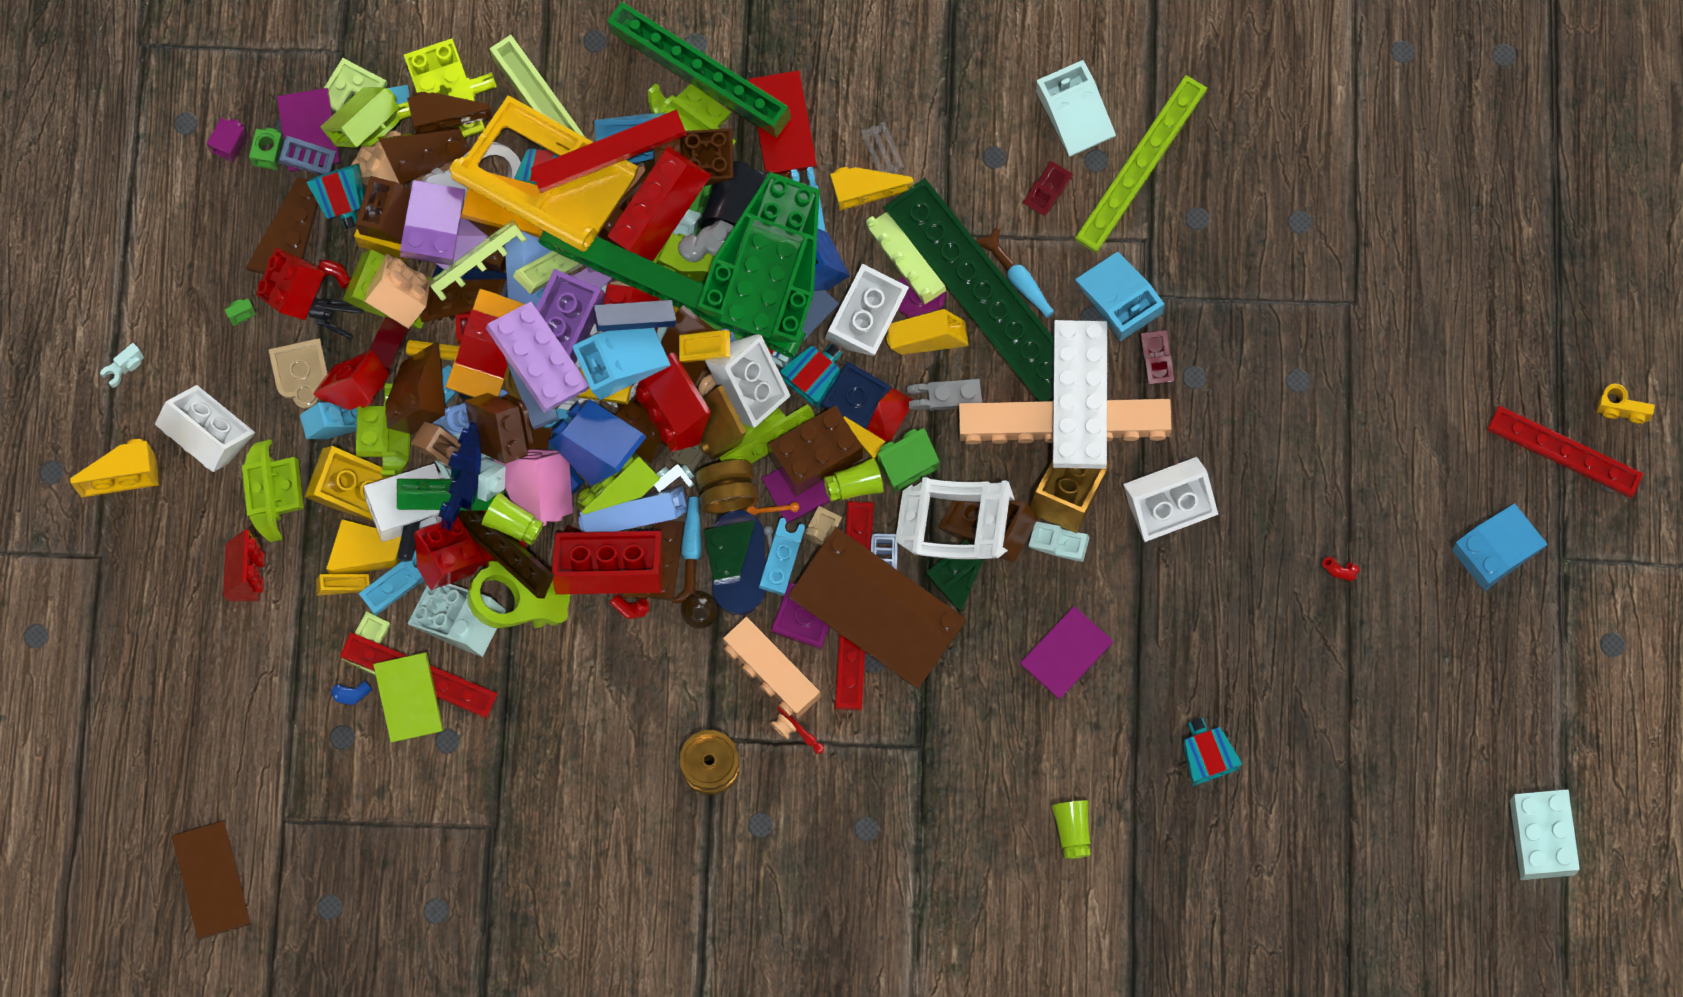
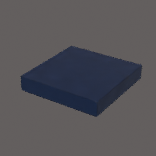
M847 361L820 405L825 410L836 405L843 417L845 416L867 429L879 401L892 389V386Z

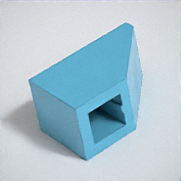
M317 403L300 414L306 439H330L357 430V408L348 410L332 403Z

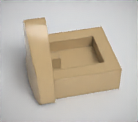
M818 506L810 524L804 529L803 536L811 542L822 546L836 527L839 528L842 517Z

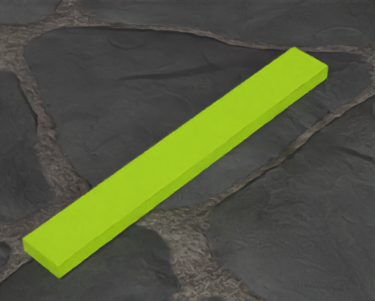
M1187 75L1184 76L1075 237V241L1096 254L1098 253L1207 92V87Z

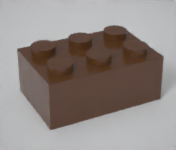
M835 405L768 443V456L796 497L824 481L825 476L833 475L834 472L844 470L862 460L863 446Z

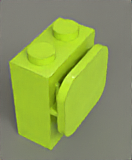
M363 87L322 124L320 128L335 147H368L378 142V137L385 136L400 121V117L395 113L400 107L395 101V95L388 88Z

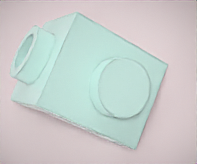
M486 458L481 460L480 475L478 476V499L487 502L505 489L506 466Z
M676 463L670 469L665 466L656 473L660 480L654 486L660 492L681 476L686 484L692 487L694 483L691 479L695 476L686 465L681 467Z

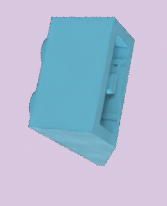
M1119 252L1114 253L1075 279L1104 321H1107V325L1119 341L1124 340L1163 314L1164 302L1150 283Z
M655 328L606 331L595 334L572 346L590 389L599 400L671 366Z

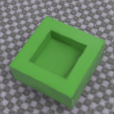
M248 298L236 300L229 305V308L225 309L233 326L256 316Z

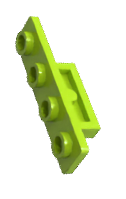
M807 404L790 415L785 416L778 407L755 428L743 424L747 432L742 443L719 457L720 461L743 460L754 463L768 454V443L814 418L815 415L812 408Z

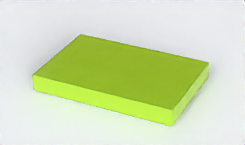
M427 652L373 664L390 742L444 731Z

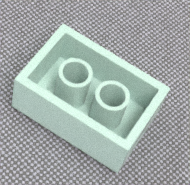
M1569 790L1514 794L1510 800L1520 880L1574 876L1580 869Z

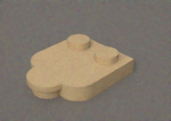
M318 338L269 349L276 387L281 396L293 399L300 408L308 409L318 402V398L313 393L328 374L321 339Z

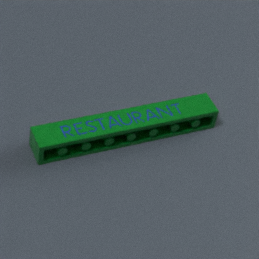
M624 2L619 4L607 20L613 35L777 138L791 119L787 105Z

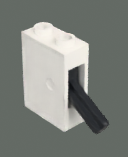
M435 464L364 486L365 500L381 542L401 536L397 558L402 560V562L412 561L415 550L414 533L417 530L452 519V510L397 509V479H445L441 471H437Z

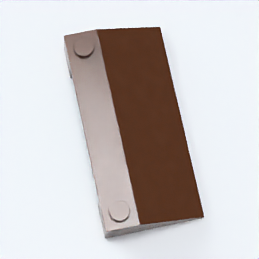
M837 527L822 545L788 595L790 600L917 690L954 641L967 620Z

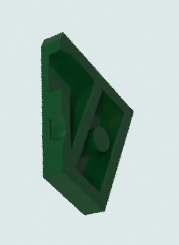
M754 520L704 530L714 583L740 578L752 532L755 528Z
M965 539L960 545L971 544L968 542L967 539ZM943 558L926 572V576L960 613L965 606L984 559Z

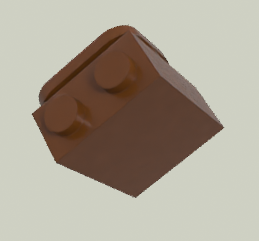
M489 393L465 400L475 451L504 464L528 456L527 451L533 448L534 442L528 411L522 400L510 395L498 398Z

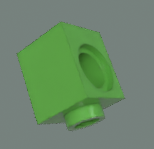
M273 128L255 130L249 155L253 166L272 170L279 169L280 163H277L284 139L278 130ZM273 144V147L270 150H262V147L264 145Z

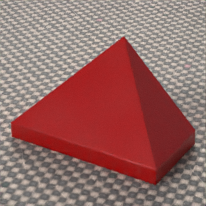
M892 388L879 401L866 430L886 441V444L891 442L910 411L909 402L914 399Z

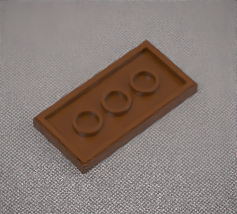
M220 821L171 836L197 938L201 940L252 925L225 822Z

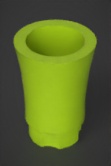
M874 458L824 477V486L830 502L884 492L880 470Z
M500 492L493 499L482 521L483 526L498 530L529 545L534 543L544 522L536 519L533 514L511 502Z
M1072 801L1052 805L1059 831L1061 849L1064 852V859L1090 856L1089 801Z

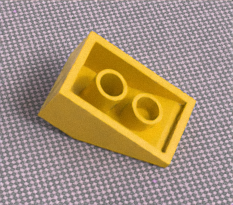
M142 439L129 440L127 444L119 445L70 478V481L81 498L158 486L159 477L156 455L147 441Z
M334 446L322 448L304 497L324 506L374 522L365 500L364 486L393 476L382 477V467Z

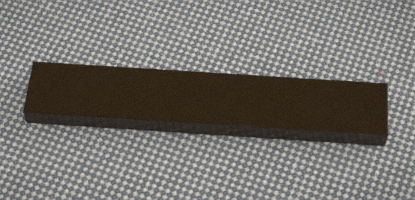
M453 510L452 518L459 516L469 535L477 544L535 597L545 599L554 575L511 536L483 526L482 521L486 514L484 511Z

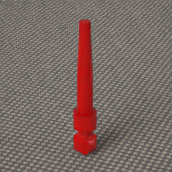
M780 707L777 708L794 725L796 731L804 738V742L809 747L812 746L814 752L820 755L824 751V746L821 743H817V739L812 734H809L792 716L789 717Z

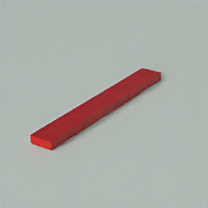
M848 501L846 534L871 551L874 502ZM840 634L835 709L862 711L865 652Z

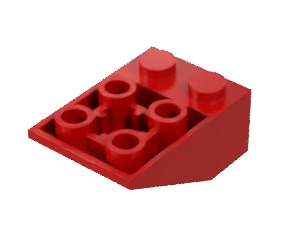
M249 530L242 531L225 543L223 596L227 601H259V593L264 592V578L260 577V569L265 567V552H261V546L257 544L256 538L252 536Z

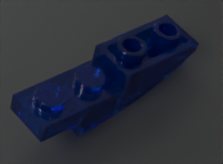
M472 421L468 429H462L458 440L461 446L458 453L453 451L448 466L451 467V477H453L448 491L451 497L448 503L443 502L438 517L442 518L441 527L450 531L461 508L469 511L472 510L478 490V476L480 475L481 445L477 425Z

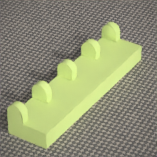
M887 212L876 219L872 216L866 220L868 232L924 305L946 291L945 285Z
M512 219L452 263V266H448L429 280L431 288L442 301L447 298L442 290L455 280L460 287L466 285L461 276L477 265L482 272L485 271L487 268L482 261L493 252L499 250L503 256L507 255L508 252L503 245L515 236L522 243L527 240L515 220Z

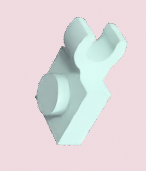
M132 343L113 359L114 362L111 365L103 368L100 374L103 378L109 374H114V378L109 382L110 386L114 388L120 384L121 374H126L128 371H133L139 367L144 356L138 347Z

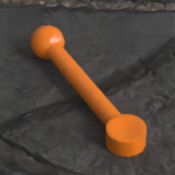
M792 502L790 505L764 508L751 506L747 508V512L754 516L758 513L786 510L797 512L800 506L797 502Z

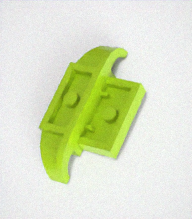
M656 83L648 90V102L652 114L669 113L677 109L685 131L719 129L730 119L731 111L692 84L686 87L677 97L671 95L668 99L663 96L660 86Z
M385 384L384 406L357 407L356 456L382 457V477L401 474L408 462H410V434L387 428L385 403L393 384Z
M268 439L257 442L250 448L245 464L242 465L247 516L250 517L254 527L266 540L275 542L282 540V534L279 532L276 523L277 520H280V514L303 510L304 505L299 459L291 457L274 461L269 455V447L273 445L272 440Z

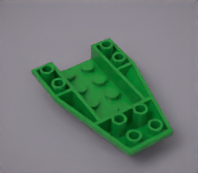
M770 172L713 258L697 308L718 324L752 336L762 335L763 340L798 343L814 294L820 189Z

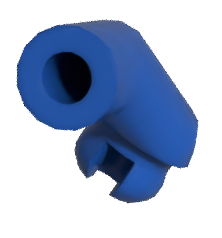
M364 680L354 689L337 684L332 687L331 695L338 703L355 705L373 690Z

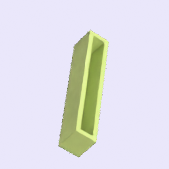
M509 35L490 48L492 60L525 105L584 136L512 35Z

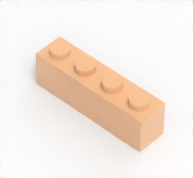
M747 616L723 638L726 645L724 647L725 652L733 660L738 658L744 664L742 669L750 678L753 679L756 676L763 683L760 686L770 698L774 695L781 702L779 707L789 717L793 714L798 719L821 698L820 691Z

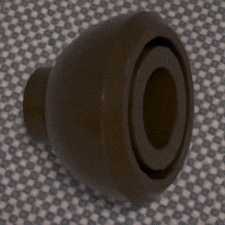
M704 592L690 594L681 605L683 620L695 629L709 627L715 621L718 614V606L715 599Z

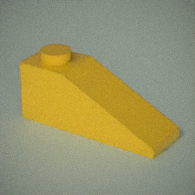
M842 167L830 174L831 186L839 211L902 194L914 185L913 178L910 176L857 167L850 169Z

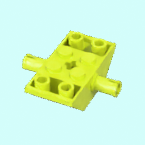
M452 38L404 54L417 93L435 92L475 101V94L497 88L492 72L471 80L466 78ZM408 101L398 104L400 108L396 112L400 117V121L410 117ZM482 121L456 126L460 128L464 138L485 130Z

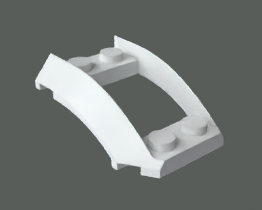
M923 477L922 482L916 486L911 485L902 492L895 541L915 555L948 559L999 558L1008 551L1003 548L1009 501L1015 500L1009 482H952ZM930 497L980 502L974 545H948L924 542Z

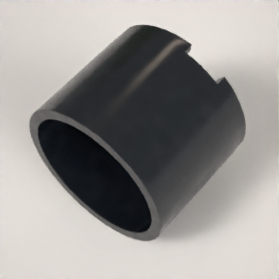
M733 161L734 179L712 184L698 219L700 228L703 229L713 225L719 220L735 226L770 172L767 171L764 174L759 170L749 169L748 163Z

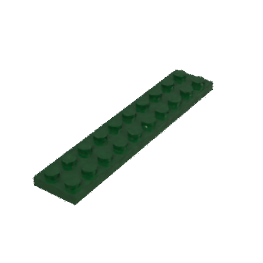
M924 177L883 207L884 212H887L945 285V288L1037 402H1050L1054 399V337Z

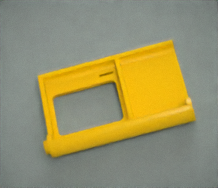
M508 95L467 156L453 161L449 169L451 179L574 248L585 252L633 183L638 172V166L623 160L539 193L536 197H531L478 167L480 161L503 128H509L558 156L591 144L593 141Z

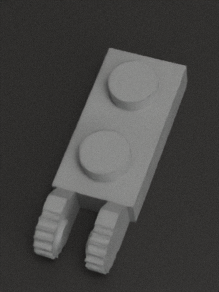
M979 379L912 384L907 387V393L928 394V400L910 401L909 409L911 410L959 409V403H982Z

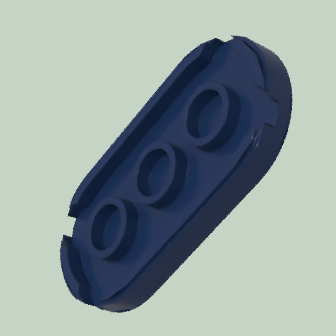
M739 510L724 514L713 527L716 528L754 520L755 524L740 578L714 583L712 575L715 601L726 612L733 615L751 613L762 603L766 594V590L759 588L765 568L764 528L759 519L753 514Z

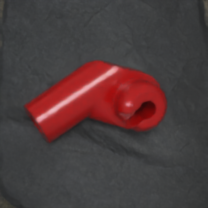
M328 259L319 262V265L316 267L325 273L324 277L328 275L334 276L341 289L348 288L351 279L342 264Z
M1327 557L1322 562L1323 567L1334 578L1353 581L1360 572V568L1355 564L1353 565L1352 562L1348 563L1346 568L1341 567L1333 557Z

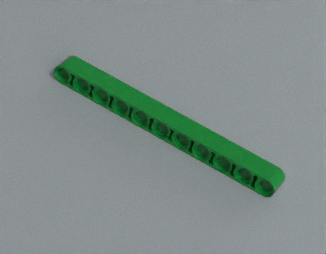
M544 230L538 239V242L545 248L663 301L672 300L673 306L677 308L684 305L699 318L724 329H729L730 332L732 331L741 337L747 338L752 336L720 325L699 310L697 306L704 285L597 236L585 252L574 248ZM803 330L801 331L798 343L766 340L764 342L768 349L786 357L794 358L806 333Z

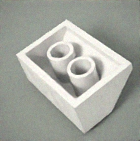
M862 264L825 339L846 350L875 356L909 287Z
M757 334L730 342V358L705 360L717 386L723 385L742 424L755 428L791 396L762 335Z
M198 385L167 400L155 423L167 436L171 437L185 451L189 452L212 472L229 464L255 433Z
M1197 457L1123 484L1129 507L1144 542L1218 515L1207 470Z

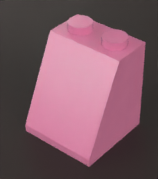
M531 449L527 451L528 456L506 464L494 459V462L506 466L505 488L511 502L533 514L536 519L544 522L543 526L547 525V521H561L563 516L573 513L570 465L557 450Z

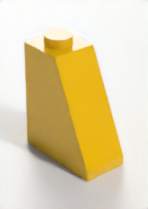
M945 309L891 323L886 335L889 347L901 355L969 346L965 320Z
M342 519L326 569L329 574H355L393 568L400 562L397 558L401 536L381 542L376 528Z

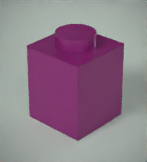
M221 117L207 142L210 152L234 163L248 137L244 125L235 119L228 121Z

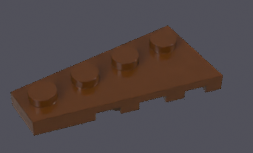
M297 177L247 264V271L264 274L268 266V260L272 256L275 247L304 259L319 205L307 184L308 179Z

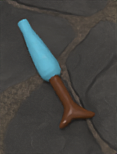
M1001 227L995 228L990 236L975 239L981 247L993 252L1007 269V278L1010 283L1027 300L1035 305L1046 318L1054 314V310L1047 303L1031 274L1024 266L1015 264L999 245Z
M688 497V510L681 545L682 557L686 560L685 588L672 600V603L676 604L682 603L687 596L696 592V561L701 557L702 553L699 497Z

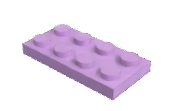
M532 302L487 324L486 330L543 413L588 390V382Z

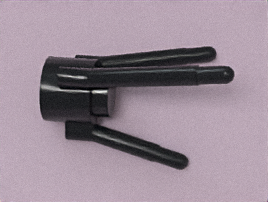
M314 298L309 309V317L316 319V325L324 326L342 336L353 339L352 334L327 322V319L331 320L333 318L334 311L362 314L364 311L360 308L347 307L354 305L343 300Z

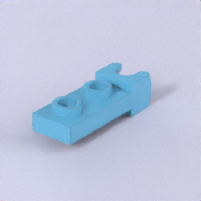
M780 518L759 585L760 589L782 596L785 595L805 529V525L800 524L796 532H787L785 529V518Z
M414 550L412 561L400 562L359 593L375 616L418 584L420 585L425 581L418 568L415 567L417 564L416 550Z

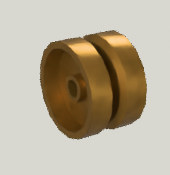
M749 461L719 462L701 468L696 472L697 488L704 491L700 495L701 509L704 513L725 514L731 511L744 510L758 503L757 487L750 483L754 480L752 463Z
M716 730L700 731L684 742L680 752V768L683 777L694 791L703 795H717L727 791L736 782L740 772V760L734 742L727 735ZM710 759L711 762L714 761V763L712 765H706L705 761Z

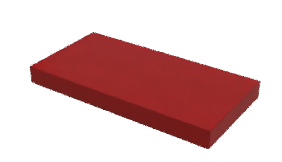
M799 70L749 79L750 83L787 105L791 115V119L777 138L757 126L765 172L769 171L781 175L787 172L791 173V170L795 169L798 172L807 170L808 167L817 168Z

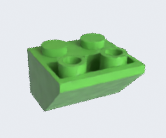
M924 428L919 431L913 429L907 432L901 441L895 444L894 442L885 444L880 448L881 452L878 453V468L893 494L939 469V459Z

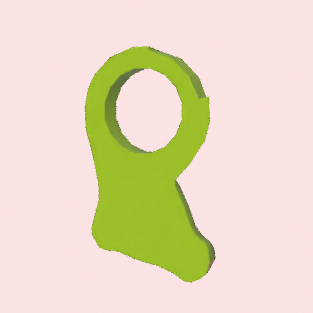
M489 561L488 568L481 570L469 585L467 604L472 614L481 623L492 628H506L533 621V627L537 629L547 623L557 626L568 617L567 609L570 594L556 595L552 581L545 599L537 598L497 561ZM488 580H497L510 588L515 598L514 610L507 614H499L490 610L481 598L480 588L482 583Z

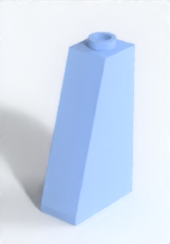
M521 231L526 237V241L522 243L515 236L505 244V249L508 252L506 255L508 298L524 304L532 302L536 307L540 300L537 294L545 287L529 294L513 275L516 270L548 254L551 250L542 246L538 242L539 238Z
M683 485L664 489L660 492L647 493L641 498L585 515L580 512V529L582 532H616L676 519L688 510Z

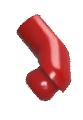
M619 594L615 595L609 603L627 619L642 618L648 614L650 608L649 602L645 599L628 603Z

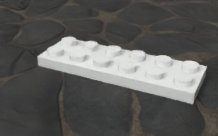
M1055 320L1053 468L1106 469L1107 321Z

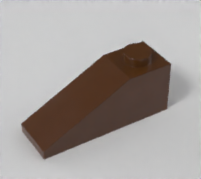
M418 92L413 97L407 98L416 133L452 128L492 118L489 104L435 92Z

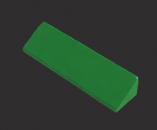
M397 479L398 510L487 511L495 498L494 496L487 502L478 499V479Z

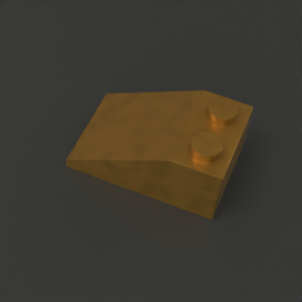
M723 385L717 387L703 398L711 414L699 447L704 456L709 455L711 461L740 445L747 432Z
M1052 460L1035 492L1030 508L1036 516L1077 534L1111 462L1107 461L1106 469L1053 468Z

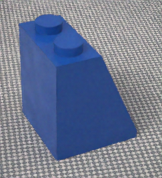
M818 228L814 291L830 290L848 278L850 274L829 234Z
M589 399L582 404L577 402L568 409L566 413L569 416L566 420L563 419L552 429L554 434L548 442L593 486L618 473L645 440L646 436Z

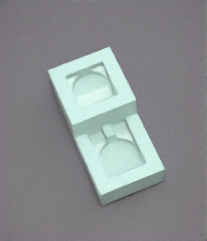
M1036 522L1029 547L1054 556L1083 562L1090 537L1088 534L1079 532L1076 534L1072 531L1063 530L1061 526Z

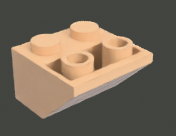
M389 131L385 136H400L401 133ZM379 141L368 147L361 146L357 157L351 165L359 163L363 184L368 185L370 176L399 183Z
M386 254L367 288L365 302L409 329L426 308L430 282L422 272L414 271L406 266L401 259Z

